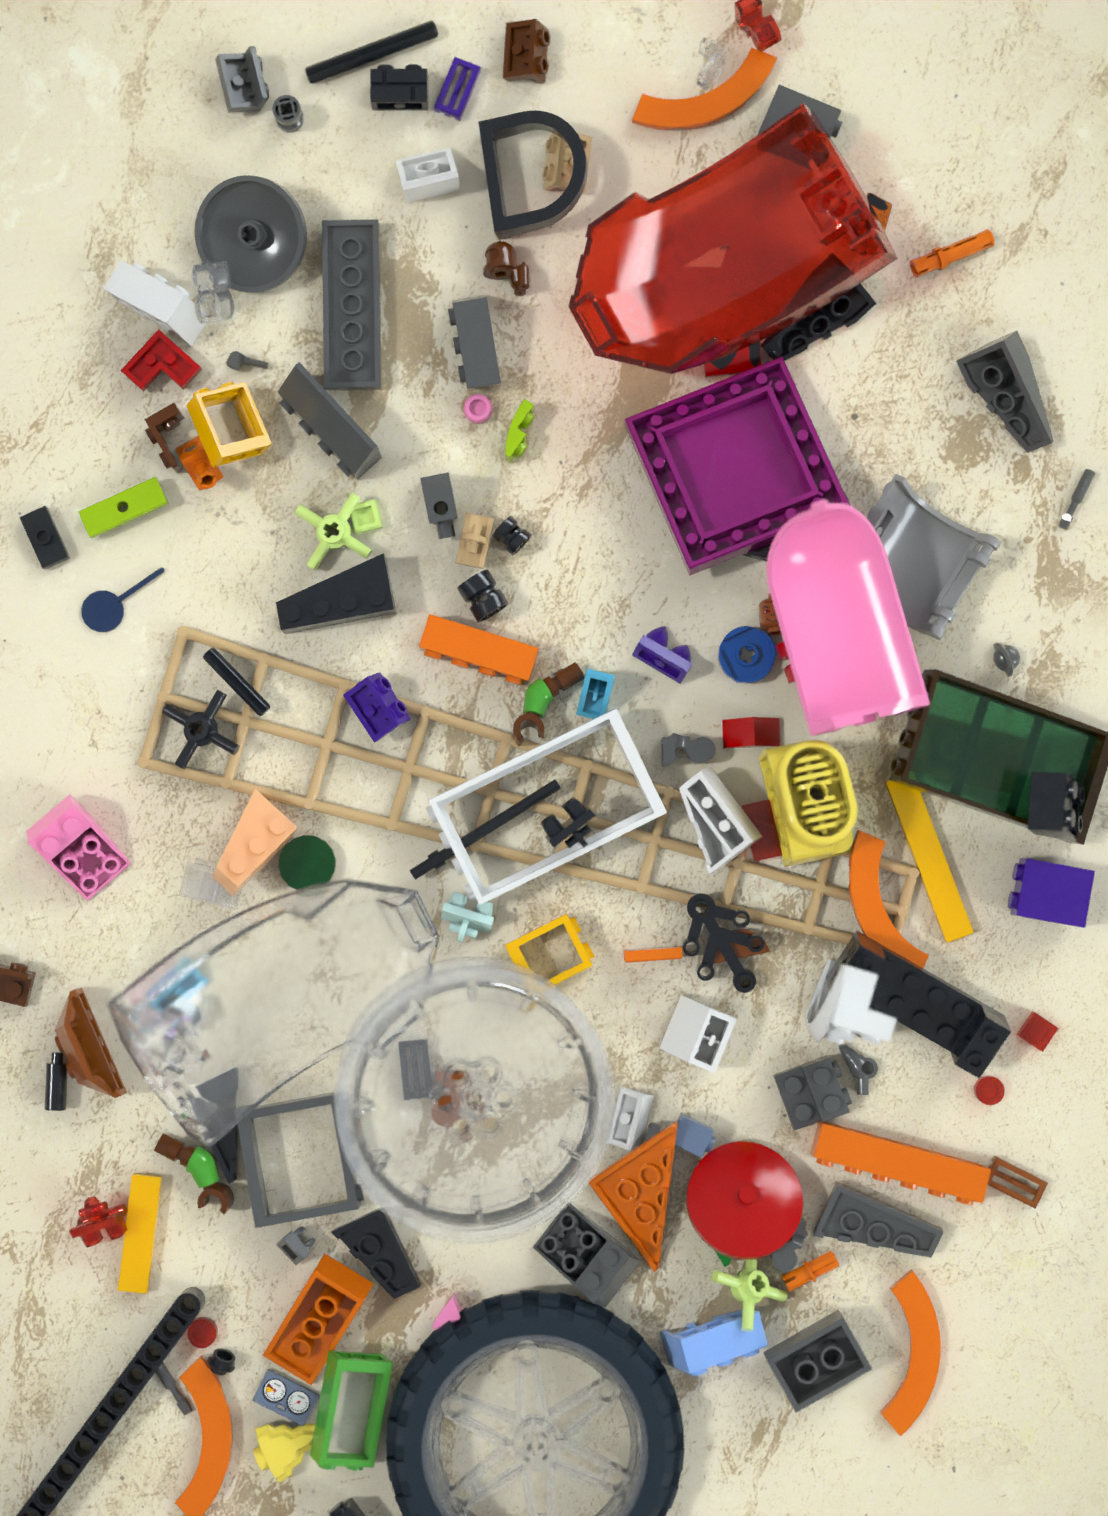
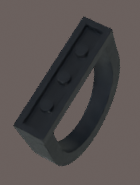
M538 110L524 111L478 121L494 232L498 239H506L540 230L563 219L580 199L588 174L586 152L574 128L561 117ZM533 130H544L558 135L568 144L573 156V172L566 190L555 202L547 207L507 216L496 141Z

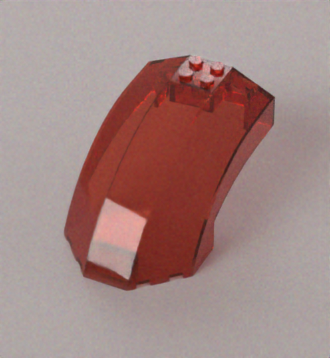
M802 103L759 135L700 173L651 199L634 192L590 223L585 235L587 241L584 254L580 256L575 277L577 278L574 295H571L568 307L595 356L673 374L715 361L780 332L839 298L898 258L877 214L849 165L816 114Z

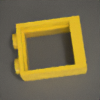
M227 382L214 390L202 388L193 393V398L186 405L212 468L262 455L272 444L246 382L239 384ZM232 401L248 439L221 446L206 408Z
M565 913L505 944L531 997L593 966L590 959L595 956L588 942L581 943L577 934L582 931L574 916L568 918ZM564 924L583 962L538 984L519 946Z

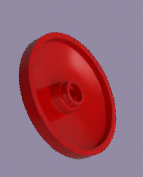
M738 1141L721 1145L710 1151L700 1160L688 1183L686 1206L693 1228L709 1247L730 1258L753 1260L775 1253L793 1236L802 1217L803 1193L795 1171L780 1154L758 1143Z

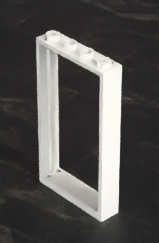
M612 709L428 799L431 806L426 807L432 822L439 821L443 829L439 836L445 848L451 847L456 856L451 861L458 875L464 873L469 882L464 887L471 901L477 899L479 905L667 813L617 709ZM609 725L647 802L648 808L585 838L584 840L588 845L584 848L577 842L570 849L567 847L484 888L444 805Z

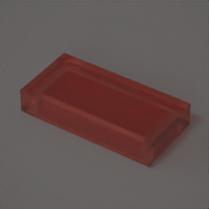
M770 799L742 805L743 811L763 836L750 846L753 862L781 856L782 851Z

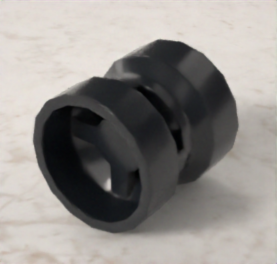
M509 516L495 530L492 537L498 542H503L506 545V550L513 556L524 547L532 535L526 529H521L518 526L517 520Z

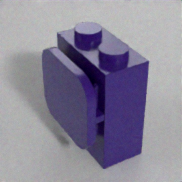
M1020 858L1019 863H1016L1013 869L1012 877L1013 880H1016L1014 892L1011 891L1008 898V908L1011 909L1010 915L1085 928L1095 871Z

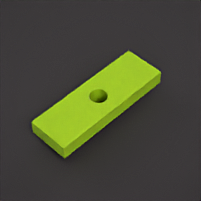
M155 476L82 509L78 513L89 537L92 539L169 504L158 478ZM124 504H128L127 511L121 512V507Z

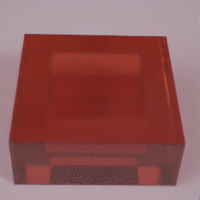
M1032 1011L1016 1035L1043 1052L1059 1028Z

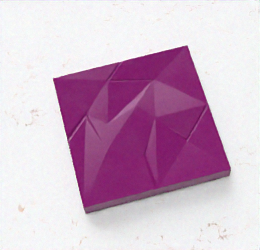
M783 357L625 418V428L689 576L771 544L778 531L787 521L800 513L810 510V504L827 500L828 503L850 505Z

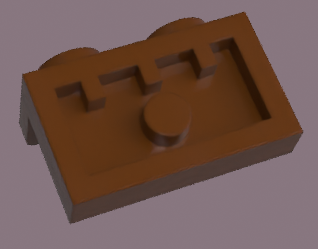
M537 19L506 23L503 79L507 82L534 79L539 84L545 83L546 73L549 68L547 47L550 44V34L548 29Z
M13 962L10 966L0 964V1001L23 1007L28 1006L36 973L27 971L28 966Z

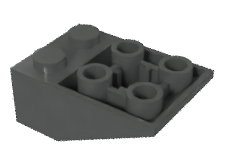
M567 1202L533 1246L543 1258L593 1304L603 1307L609 1304L641 1262L622 1243L570 1202Z

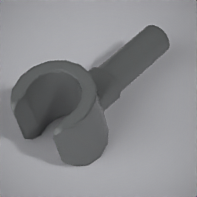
M237 351L230 353L226 362L228 367L236 371H240L243 364L267 369L268 362L250 359Z

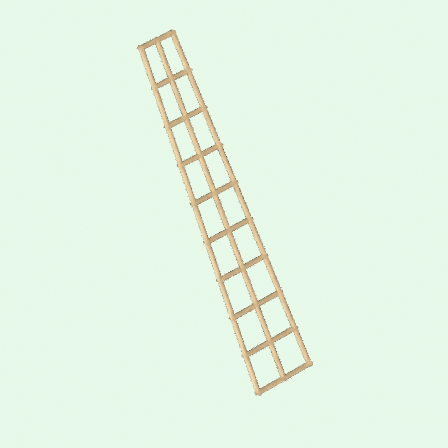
M180 626L177 629V636L163 683L157 695L158 699L141 756L138 759V765L141 768L252 795L256 789L268 800L443 843L439 836V833L443 831L400 821L413 776L455 787L468 780L416 765L429 719L500 742L492 768L506 762L510 746L529 751L541 744L523 738L524 742L521 746H518L512 734L400 697L397 698L404 703L407 712L419 716L406 761L340 743L334 740L346 703L343 694L357 685V683L185 626ZM187 639L257 662L251 686L259 694L268 666L338 689L324 738L254 718V711L245 702L242 714L219 708L214 717L238 724L234 742L240 745L235 755L230 753L223 776L187 767L182 769L175 764L152 759L164 719L162 711L166 704L196 713L204 712L208 706L206 703L171 693ZM249 728L320 748L306 797L234 779ZM560 750L544 756L545 758L581 769L573 797L582 804L591 773L639 788L633 774ZM331 752L402 772L389 818L317 800ZM501 778L473 791L472 793L484 796L475 829L489 821L495 799L514 805L526 798V796L499 789ZM652 781L658 795L662 796L661 801L667 813L655 819L651 833L635 828L621 835L648 843L638 880L570 863H564L551 871L687 905L689 899L694 894L649 883L658 849L661 847L699 859H706L702 848L700 849L699 846L662 836L672 800L684 803L680 790ZM544 801L530 808V810L548 815L553 813L555 817L568 820L570 818L563 807ZM745 812L755 827L776 834L772 820ZM594 816L584 825L587 824L589 827L604 830L616 824V822ZM573 834L568 836L559 844L557 852L568 847L565 844V841L569 839ZM483 838L466 848L467 850L527 865H533L546 858L483 842ZM747 849L725 865L730 867L722 899L721 901L714 900L715 905L732 910L744 909L748 912L750 921L846 945L849 943L853 934L815 925L823 895L851 902L849 890L827 884L834 857L821 860L816 880L745 860ZM849 853V854L842 855V856H845V857H848V858H849V857H850V853ZM881 857L879 868L906 877L898 904L882 900L886 912L895 915L893 925L902 935L920 872L915 867ZM741 871L813 891L804 922L733 905L732 902ZM704 903L697 905L698 908L707 910V906ZM738 914L736 916L738 918L746 919L745 914Z

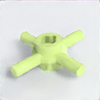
M351 492L338 515L331 514L323 518L301 504L297 507L295 514L317 528L316 534L320 541L307 562V566L316 571L329 549H337L344 545L366 559L370 556L372 549L350 536L351 529L347 522L359 503L360 497ZM330 527L340 531L337 537L332 535L329 538L331 534L328 533V529Z
M757 1259L746 1260L745 1269L739 1271L736 1276L714 1270L711 1276L713 1282L730 1286L734 1298L743 1302L741 1328L743 1331H753L755 1303L760 1302L763 1297L785 1302L788 1297L787 1291L769 1286L767 1276L757 1270Z

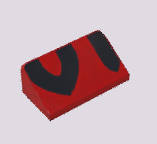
M760 339L703 345L705 377L739 374L761 365Z

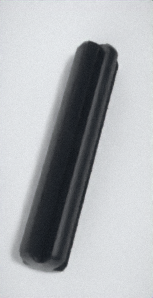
M215 648L209 649L203 655V659L257 715L263 716L270 709V704Z

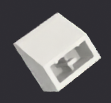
M680 995L659 1048L688 1063L715 1073L737 1019L734 1016Z

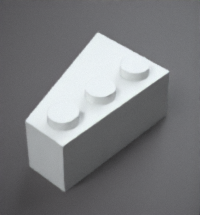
M121 260L103 288L116 301L142 317L159 323L165 331L175 332L190 346L194 344L209 320V317L189 299L191 294L179 285H176L174 288L169 286V282L156 273L153 277L148 275V271L135 262L131 266Z
M711 767L701 770L679 787L690 822H693L698 836L699 848H702L709 875L721 869L763 837Z

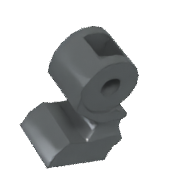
M676 733L663 737L661 739L662 767L668 766L676 760L675 751L677 749L684 750L691 764H703L715 755V744L706 737L697 738L693 742H691L689 736H682Z
M802 1217L790 1240L782 1248L770 1255L771 1261L777 1270L788 1272L797 1264L795 1249H801L804 1239L808 1236L806 1231L807 1222Z

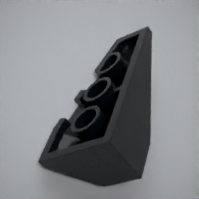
M833 254L810 276L763 341L761 347L772 360L783 357L784 361L806 350L810 343L820 338L825 340L831 337V332L844 325L849 327L855 324L877 303L850 269Z

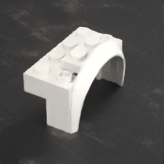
M828 959L815 988L806 1017V1026L813 1040L820 1042L822 1038H826V1040L844 1045L845 1040L853 1042L855 1035L865 1041L880 1045L881 1040L890 1042L897 1019L876 1009L869 1008L878 975L842 964L829 992L826 976L836 961Z

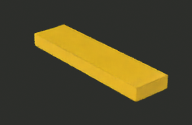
M132 1174L118 1291L147 1294L149 1291L162 1176Z

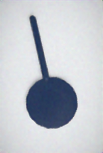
M163 567L159 568L119 597L106 590L91 593L84 600L81 607V616L84 623L90 629L97 632H109L115 629L121 623L124 616V607L121 601L161 575L165 569Z

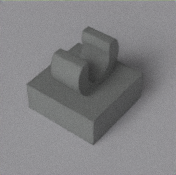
M303 1226L294 1232L290 1231L276 1244L295 1265L299 1264L311 1253L308 1248L315 1242L313 1237L307 1243L300 1240V1233L305 1229Z

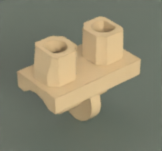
M466 512L456 564L484 569L494 518Z

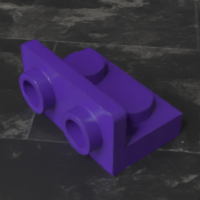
M380 672L367 676L343 694L374 743L381 740L398 726L411 720L406 706L402 701L398 700L392 691L390 682Z

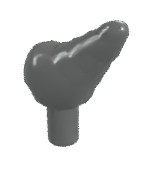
M840 1044V1052L851 1074L857 1078V1095H869V1079L877 1074V1063L872 1058H865L847 1045Z

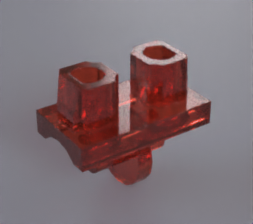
M95 1196L89 1197L84 1202V1208L78 1211L80 1217L77 1220V1226L69 1230L72 1238L80 1236L86 1248L101 1242L103 1239L101 1229H106L109 1238L112 1240L120 1238L127 1231L123 1217L128 1212L125 1203L108 1208L106 1201L100 1203Z

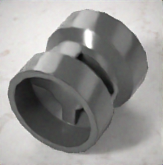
M283 95L274 101L273 114L278 127L287 133L298 131L304 122V115L298 100L293 96Z

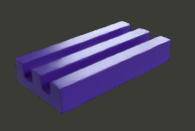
M454 57L435 103L434 111L438 113L443 112L445 116H453L455 120L460 121L481 72V67ZM459 66L463 67V69L454 88L448 105L445 106L443 105V103L448 94V91L455 77L457 69ZM469 70H471L472 74L467 83V86L460 100L457 110H455L453 108L458 99V96L465 82Z

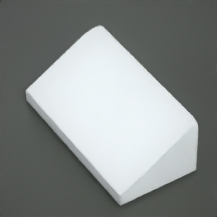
M620 1087L606 1143L628 1151H632L641 1145L654 1096Z

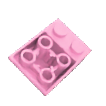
M70 794L26 831L28 843L87 901L131 864L93 817Z

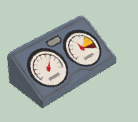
M268 1369L253 1401L301 1426H305L319 1394Z

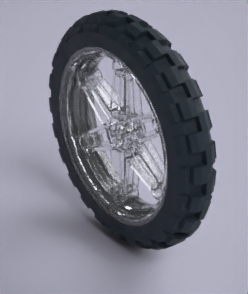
M529 1290L508 1295L500 1294L459 1312L460 1320L453 1323L449 1320L439 1329L434 1330L409 1361L393 1396L386 1432V1461L389 1480L392 1482L395 1500L403 1516H476L469 1510L473 1505L522 1477L528 1516H556L555 1474L613 1494L607 1504L594 1516H666L668 1510L671 1509L679 1488L678 1484L681 1471L683 1470L685 1449L684 1428L675 1389L656 1352L650 1348L644 1338L629 1323L626 1324L608 1309L579 1299L578 1296L561 1292L548 1293L541 1292V1290ZM524 1348H529L535 1355L529 1360H524L518 1353ZM538 1348L557 1350L572 1355L593 1367L602 1377H599L596 1381L549 1408ZM514 1350L516 1412L464 1394L461 1391H456L465 1378L480 1365L498 1355ZM524 1372L533 1373L540 1414L525 1416ZM603 1385H610L614 1388V1392L609 1396H603L598 1391ZM590 1398L594 1404L561 1432L554 1420ZM618 1399L622 1403L630 1429V1451L626 1468L573 1439ZM452 1400H457L462 1403L463 1408L460 1411H452L449 1409L448 1403ZM472 1410L512 1424L509 1436L506 1437L470 1417ZM444 1416L497 1446L453 1486H451L441 1455L440 1435ZM533 1430H535L539 1443L538 1455H535V1448L531 1442ZM523 1436V1438H522V1447H521V1445H520V1439H521V1437ZM548 1437H549L550 1442H551L549 1448H548ZM562 1448L600 1468L598 1475L557 1460ZM510 1453L516 1465L480 1487L477 1480ZM545 1469L546 1513H538L531 1471ZM612 1474H619L623 1478L618 1484H611L607 1479ZM461 1489H465L472 1496L463 1500L456 1493Z

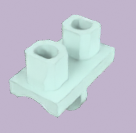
M453 892L448 903L444 902L441 919L451 922L449 930L459 933L457 941L463 943L465 935L476 938L478 931L490 934L494 917H492L493 903L485 902L481 905L478 903L474 912L465 909L468 898L466 895Z

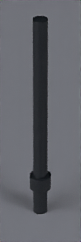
M556 779L460 838L465 849L560 790L561 787ZM451 847L448 849L444 848L441 851L435 850L427 855L428 859L410 869V872L416 880L434 868L436 870L446 864L445 861L455 854Z

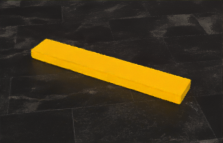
M910 772L908 778L916 781L913 772ZM891 780L884 782L914 862L920 872L919 875L945 943L974 933L920 791Z

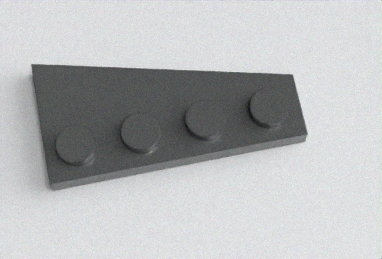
M839 1182L835 1183L813 1230V1236L824 1238L826 1236L836 1238L838 1241L864 1243L875 1248H879V1246L886 1247L897 1252L932 1258L944 1233L943 1229Z

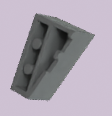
M486 295L452 300L453 308L448 309L450 325L457 326L458 337H453L456 355L461 354L463 365L458 366L460 382H466L467 389L500 384L501 379Z

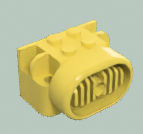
M821 740L802 741L764 749L758 756L784 867L849 854L853 843L852 828L857 818V804L848 767L840 752ZM810 788H816L821 792V801L811 798L809 794Z

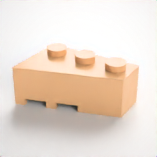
M255 789L212 877L234 896L293 838L297 827Z

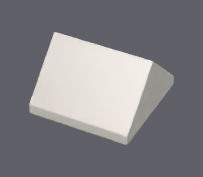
M450 148L396 160L406 203L460 191L459 176Z

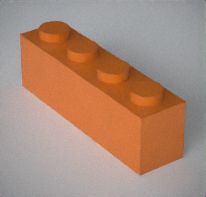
M431 614L428 616L419 648L425 651L424 656L440 660L441 656L452 659V665L467 669L469 664L478 667V673L494 677L495 673L506 676L505 681L519 686L522 685V682L529 683L539 652L537 647Z

